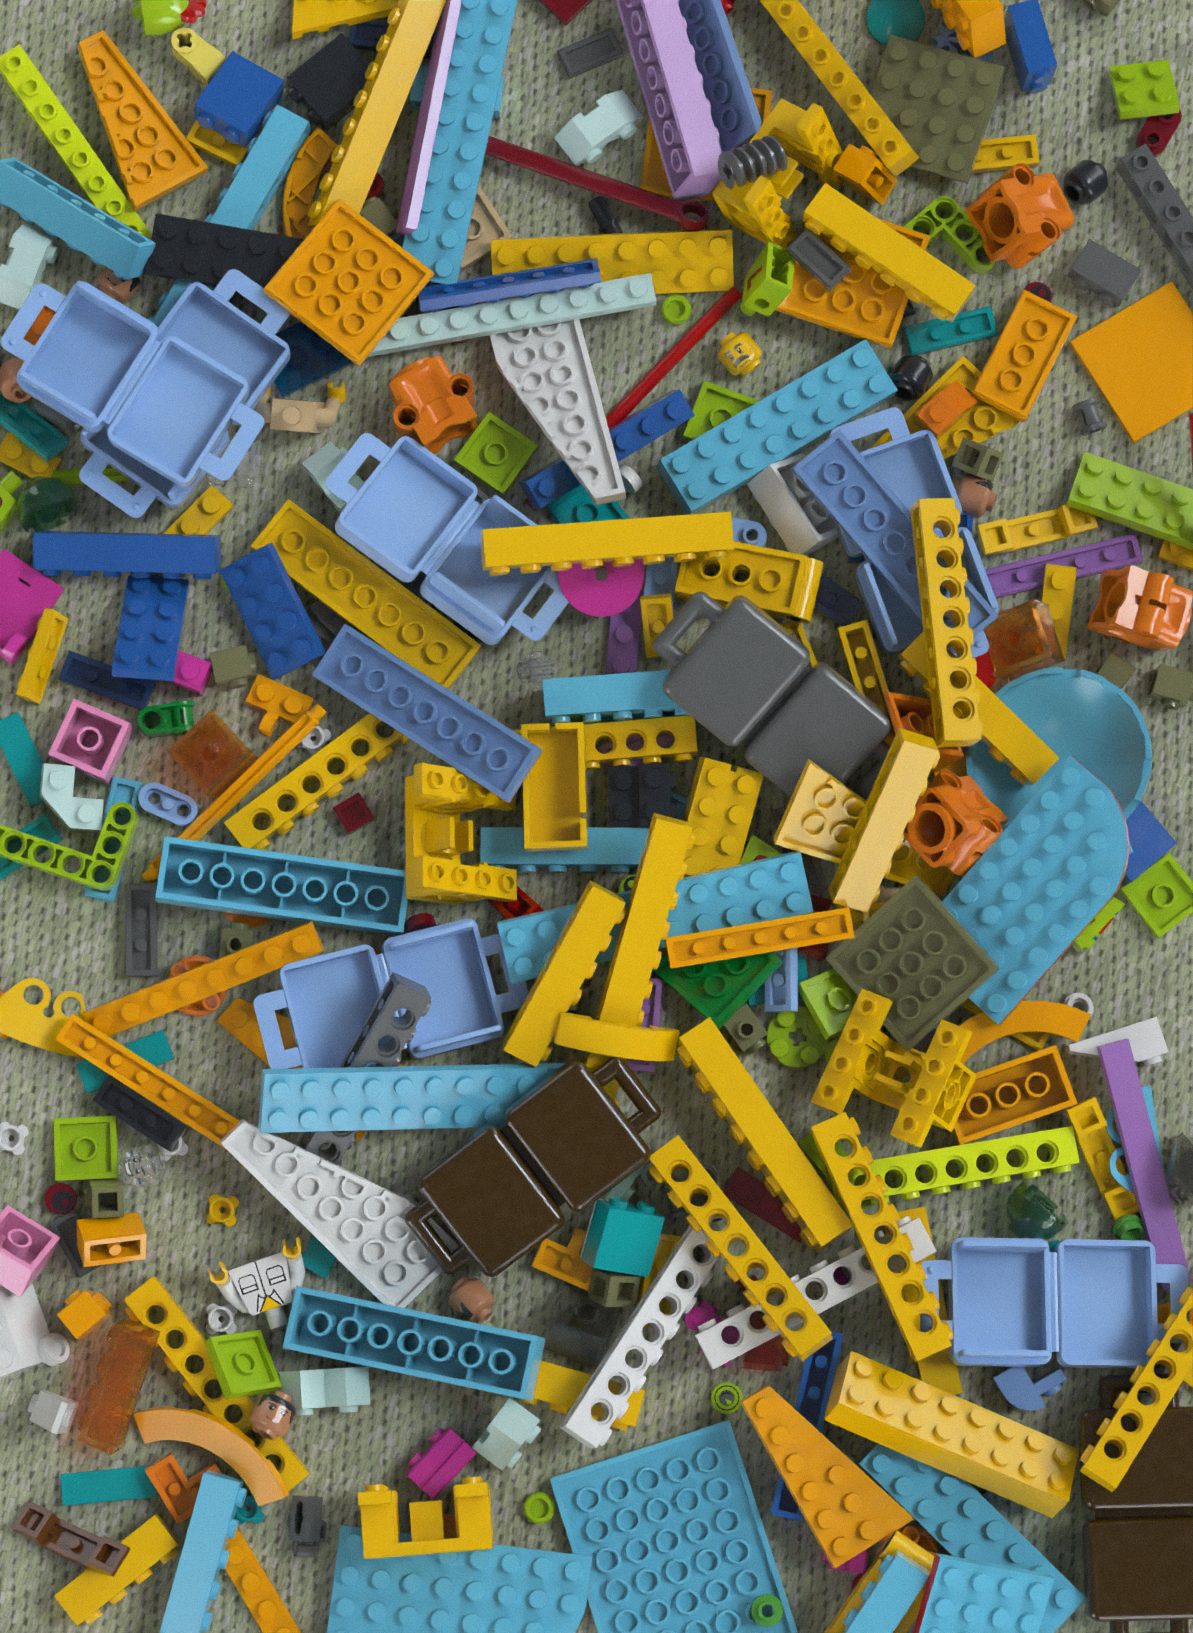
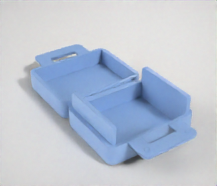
M232 269L224 275L213 291L200 282L191 283L157 328L159 332L158 341L163 343L168 337H177L245 378L249 385V395L244 405L253 410L290 360L291 354L288 344L276 336L278 330L289 317L290 312L263 292V287L240 271ZM235 291L268 313L261 324L228 302ZM233 420L231 423L232 425H240V423L236 422L235 420ZM106 423L98 432H91L83 428L80 433L81 442L93 454L79 473L80 480L133 518L141 517L155 498L169 508L178 509L182 507L207 473L202 469L192 485L181 487L113 446L107 435L109 424ZM227 430L212 453L219 457L229 442ZM107 465H110L140 486L134 496L102 474Z
M78 280L67 296L46 284H37L1 338V345L5 350L25 361L16 376L17 382L24 392L88 431L98 432L106 423L109 424L107 435L113 446L181 487L192 485L202 469L219 480L225 481L230 479L264 425L262 415L244 405L249 395V385L245 378L177 337L171 336L166 338L163 343L159 342V332L153 322L84 281ZM45 305L56 313L34 346L23 338ZM235 420L242 426L220 459L212 453L232 421Z
M892 407L840 425L831 431L830 437L840 429L851 442L889 428L893 441L859 453L909 511L910 507L918 499L955 498V507L959 509L961 515L962 507L935 435L929 430H921L910 434L900 409ZM834 521L846 554L854 558L862 556L863 553ZM933 527L934 533L938 537L944 538L943 532L939 528ZM960 527L958 528V534L964 544L961 561L962 567L966 569L967 579L993 610L998 613V603L973 536L968 528ZM864 556L865 561L860 563L855 570V579L882 651L887 655H895L903 652L923 631V624ZM984 630L973 639L971 653L974 658L988 651L989 644Z
M364 433L326 479V488L347 504L335 523L337 534L402 582L413 581L422 571L427 576L420 587L421 595L488 645L498 644L511 626L530 640L538 641L545 635L568 604V600L560 588L558 571H551V566H544L537 573L521 574L520 568L510 569L508 575L490 576L489 571H482L479 534L483 529L537 526V524L497 495L479 504L475 501L477 496L475 484L413 438L408 436L401 437L390 448L372 434ZM370 454L380 464L361 488L357 490L347 482ZM544 583L553 589L554 592L534 619H532L522 611Z
M465 918L390 937L383 943L381 954L376 955L371 946L363 944L285 964L278 973L281 990L258 995L254 1000V1009L268 1063L272 1069H288L300 1065L302 1068H339L392 972L425 986L431 996L429 1011L424 1017H420L416 1024V1033L412 1041L406 1043L403 1048H407L408 1054L414 1059H423L499 1038L504 1032L501 1013L521 1008L529 994L526 981L511 984L500 934L481 938L477 923L470 918ZM496 953L500 955L509 992L499 995L495 993L486 956ZM282 1008L287 1009L296 1047L286 1050L283 1046L274 1011ZM407 1009L397 1010L393 1017L404 1015ZM383 1036L378 1043H387L392 1036ZM371 1062L366 1064L365 1067H375L377 1063Z
M959 1237L948 1246V1260H926L921 1263L927 1276L923 1283L928 1293L934 1292L938 1302V1279H948L949 1320L946 1321L954 1338L950 1339L952 1346L949 1347V1357L958 1366L1040 1367L1050 1361L1052 1352H1056L1057 1362L1063 1367L1137 1368L1139 1364L1144 1367L1150 1358L1145 1354L1155 1338L1161 1341L1166 1333V1330L1162 1328L1163 1324H1158L1156 1283H1170L1171 1312L1176 1315L1182 1307L1178 1300L1187 1286H1189L1188 1270L1181 1264H1156L1155 1247L1151 1242L1145 1240L1065 1239L1055 1246L1054 1252H1049L1048 1242L1043 1239ZM1188 1312V1313L1186 1314V1318H1187V1321H1188L1189 1323H1190V1312ZM921 1314L920 1331L928 1332L931 1328V1321L929 1317ZM1179 1338L1170 1339V1343H1183Z

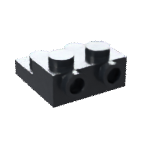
M670 764L608 766L609 828H649L653 813L677 819L676 802H670V790L676 789V771H670Z

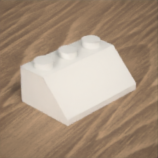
M804 453L770 464L749 481L747 485L752 491L754 499L761 505L768 516L770 524L782 538L786 549L791 553L809 555L838 538L839 534L833 518L792 471V468L806 457Z
M33 1283L21 1297L0 1285L1 1379L44 1363L38 1355L37 1346L39 1340L50 1334Z

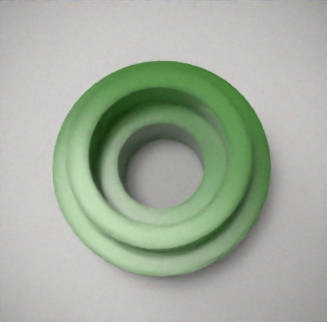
M1137 1215L1121 1216L1117 1219L1112 1229L1115 1238L1119 1240H1137L1143 1233L1142 1220Z
M763 1594L753 1602L751 1608L752 1616L762 1626H774L783 1616V1605L776 1596ZM767 1604L771 1605L774 1609L773 1614L769 1617L762 1614V1607Z

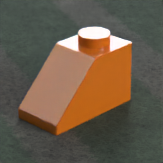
M956 380L936 394L916 413L913 423L920 430L931 431L935 435L936 440H938L972 409L978 401Z

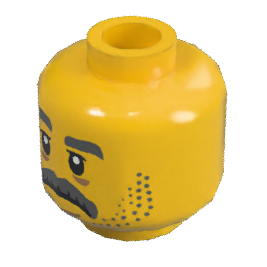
M732 331L719 342L722 348L718 351L717 356L733 376L741 374L744 378L762 363L760 361L762 350L747 332H741L736 335Z

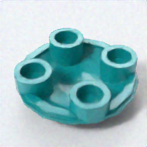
M873 0L867 10L866 22L869 34L887 46L890 35L915 41L924 29L926 17L923 6L918 0Z

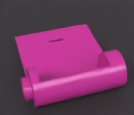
M3 549L0 553V657L14 664L36 634L37 623L40 617H42L44 609H52L65 588L36 569H33V567L6 549Z

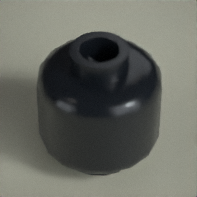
M1082 160L1068 171L1064 177V192L1068 199L1074 203L1088 205L1104 193L1108 187L1106 169L1100 163L1092 160Z
M907 355L897 361L889 375L898 390L895 396L899 399L910 401L919 399L924 395L933 378L932 369L925 358L919 355Z

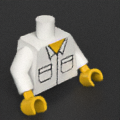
M296 1237L295 1247H288L286 1240L283 1239V1252L227 1271L225 1264L220 1261L219 1265L222 1269L220 1273L213 1274L210 1268L207 1269L210 1280L217 1285L225 1300L241 1313H250L251 1316L265 1313L270 1330L287 1325L288 1321L283 1306L293 1303L296 1286L302 1287L305 1277V1267L301 1254V1239L299 1237Z

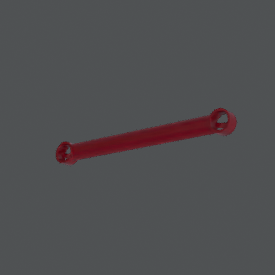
M492 136L488 138L485 153L487 156L675 220L685 231H700L706 227L709 211L699 201L688 200L680 202ZM695 213L699 215L701 219L692 220L687 218L684 214Z

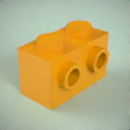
M849 143L845 151L838 156L833 170L853 190L883 206L897 184L898 179L887 169L883 161L876 157L877 154L864 145L859 149Z
M139 1212L124 1214V1217L77 1220V1248L84 1267L146 1259L147 1234Z
M77 1290L64 1301L67 1306L57 1314L76 1339H85L113 1315L109 1310L113 1305L101 1291Z

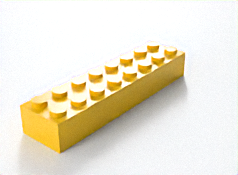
M731 512L483 529L479 534L482 571H489L490 576L508 575L510 569L520 568L521 574L537 573L544 566H551V571H567L572 568V564H582V569L601 568L600 566H603V562H612L613 567L631 566V564H634V560L643 559V565L661 564L668 557H674V563L690 562L696 559V555H704L705 560H719L727 557L726 553L734 549Z
M710 1017L680 1036L677 1043L678 1052L675 1053L678 1060L685 1069L690 1066L695 1073L694 1083L702 1094L708 1092L712 1098L713 1103L711 1107L720 1120L723 1118L727 1120L730 1125L728 1132L738 1146L743 1144L747 1149L748 1155L746 1158L756 1172L761 1170L766 1177V1181L763 1183L773 1197L778 1195L784 1203L781 1209L790 1223L796 1221L801 1228L799 1236L809 1250L814 1247L818 1253L846 1234L853 1224Z
M851 1351L837 1367L824 1417L825 1421L1051 1518L1069 1502L1079 1453L1078 1448Z

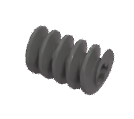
M771 135L753 140L751 144L745 143L741 147L724 151L718 158L719 174L729 189L734 187V182L738 187H743L746 184V180L749 183H753L756 180V176L758 178L760 175L766 177L767 173L774 175L777 172V168L780 171H785L788 165L783 147Z

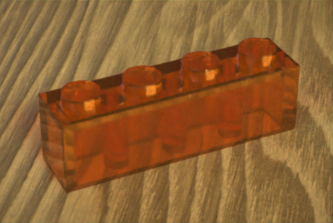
M127 1318L111 1326L106 1338V1342L109 1343L107 1352L101 1356L97 1365V1371L100 1372L97 1383L91 1386L87 1396V1401H90L87 1413H83L78 1423L77 1429L81 1431L78 1438L79 1442L111 1455L122 1449L160 1331Z

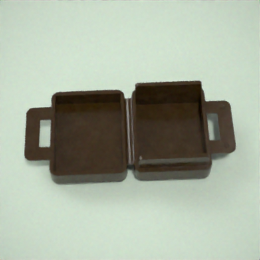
M612 1057L593 1072L581 1059H571L506 1108L503 1114L506 1126L499 1129L494 1124H485L420 1173L417 1184L419 1191L425 1199L406 1213L405 1223L444 1273L454 1274L473 1260L486 1276L495 1277L563 1226L564 1215L560 1206L565 1202L571 1210L576 1212L583 1211L649 1161L651 1156L650 1149L639 1133L659 1119L661 1109L622 1058ZM613 1079L616 1080L638 1109L628 1119L604 1089V1086ZM436 1213L461 1244L453 1252H451L427 1221Z
M1169 1373L1155 1375L1161 1379H1166ZM1132 1374L1104 1376L1100 1381L1101 1408L1084 1409L1080 1412L1078 1416L1079 1459L1089 1444L1094 1447L1101 1436L1096 1434L1106 1417L1111 1420L1115 1415L1117 1409L1112 1406L1122 1391L1128 1394L1134 1384L1129 1381ZM1178 1388L1113 1492L1080 1472L1081 1502L1086 1508L1095 1511V1518L1085 1521L1082 1527L1085 1610L1087 1615L1097 1622L1109 1621L1110 1633H1129L1128 1621L1170 1620V1632L1142 1633H1189V1619H1193V1406H1179ZM1144 1390L1138 1391V1393H1149ZM1121 1418V1426L1125 1431L1133 1432L1136 1430V1424L1132 1418ZM1112 1443L1104 1445V1452L1109 1458H1119L1120 1452L1116 1445ZM1079 1460L1080 1469H1081L1084 1463Z

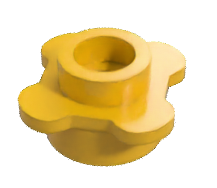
M218 1194L211 1195L208 1199L210 1207L209 1213L206 1215L207 1222L211 1225L225 1223L228 1227L234 1226L237 1222L235 1211L239 1206V1200L235 1196L224 1198ZM224 1207L226 1209L225 1213H220V1208Z

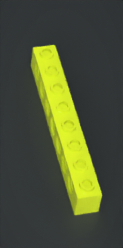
M17 45L0 56L1 75L89 202L151 240V232L137 212H133L126 196L21 45Z
M1073 1126L876 1159L874 1163L870 1164V1167L875 1176L880 1174L887 1189V1192L883 1193L886 1202L889 1203V1196L901 1195L902 1200L919 1198V1191L930 1189L932 1195L951 1192L950 1186L962 1184V1189L965 1190L981 1187L980 1181L992 1179L994 1185L1011 1182V1175L1022 1174L1023 1179L1042 1176L1041 1170L1051 1168L1053 1174L1072 1171L1071 1165L1080 1163ZM1040 1145L1046 1146L1050 1151V1158L1047 1162L1041 1161L1037 1156V1149ZM1010 1150L1017 1152L1020 1157V1163L1017 1167H1012L1007 1162L1006 1156ZM980 1155L985 1156L990 1162V1168L986 1173L981 1172L976 1166V1160ZM948 1161L956 1162L960 1168L959 1175L956 1178L950 1177L946 1172ZM918 1166H924L929 1171V1180L926 1183L919 1182L915 1176ZM825 1169L828 1189L844 1211L845 1208L827 1169ZM858 1169L849 1171V1182L854 1185V1181L858 1176L865 1178L863 1172ZM888 1171L895 1172L899 1177V1184L896 1188H890L885 1183V1175ZM866 1198L862 1200H870L871 1206L878 1205L877 1202L871 1198Z

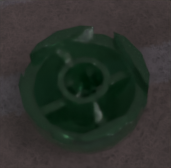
M43 476L30 479L18 495L16 503L18 518L26 532H29V528H34L35 532L49 531L67 523V521L61 518L68 516L71 512L75 516L80 508L68 484L57 478Z
M1025 1179L1008 1197L1006 1212L1012 1222L1009 1228L1019 1238L1026 1236L1046 1241L1057 1235L1069 1222L1064 1214L1060 1218L1054 1212L1058 1206L1036 1185L1032 1183L1027 1187V1180Z

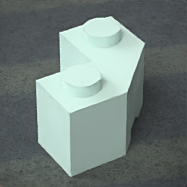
M623 90L605 94L596 101L597 106L594 109L588 111L585 115L580 112L574 116L554 137L575 166L585 162L589 164L594 163L603 155L602 149L610 141L619 138L626 140L637 131L636 125L643 119V116Z
M23 222L10 241L9 248H11V253L7 258L6 265L1 263L0 303L17 309L22 307L33 288L40 284L42 272L49 264H54L59 252V247L55 246L56 236H51L45 233L42 228Z
M330 441L302 462V465L322 493L326 494L335 506L336 511L340 514L347 504L326 488L325 482L346 455L347 450L344 447L338 449ZM354 473L347 483L359 490L365 482Z
M44 763L41 772L40 798L50 807L68 830L100 832L104 800L73 797L75 766Z
M368 1366L279 1372L282 1384L280 1391L292 1398L290 1403L296 1408V1416L313 1415V1408L339 1407V1413L358 1412V1405L370 1404Z
M510 1397L472 1448L500 1470H503L506 1466L512 1469L522 1456L518 1449L524 1441L531 1444L541 1431V1428L537 1426L540 1419Z

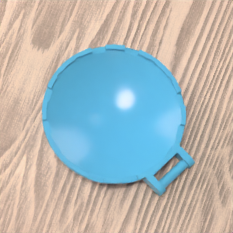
M1045 668L1022 675L1002 687L995 695L1059 757L1034 785L1028 786L1026 783L1021 785L1010 775L1012 769L1004 761L1000 764L988 753L990 747L982 740L972 746H968V754L966 756L967 775H970L976 781L984 795L1000 808L1009 819L1002 827L1003 831L1069 755H1073L1109 787L1117 798L1127 820L1146 791L1152 768V744L1149 731L1141 712L1133 700L1122 689L1106 680L1105 677L1083 669ZM1129 842V854L1134 853V851Z

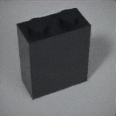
M341 33L287 77L289 88L287 93L296 104L302 103L308 109L306 114L315 126L321 124L328 131L356 108L353 105L358 92L361 89L363 90L367 81L365 73L370 64Z

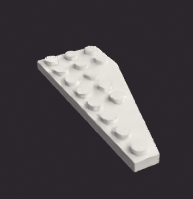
M580 320L489 335L498 370L595 505L626 499L624 484Z
M244 1119L220 1141L383 1304L405 1308L442 1272V1269L405 1223L406 1213L415 1207L416 1203L277 1135L260 1133L258 1126ZM432 1218L427 1220L451 1252L459 1247Z

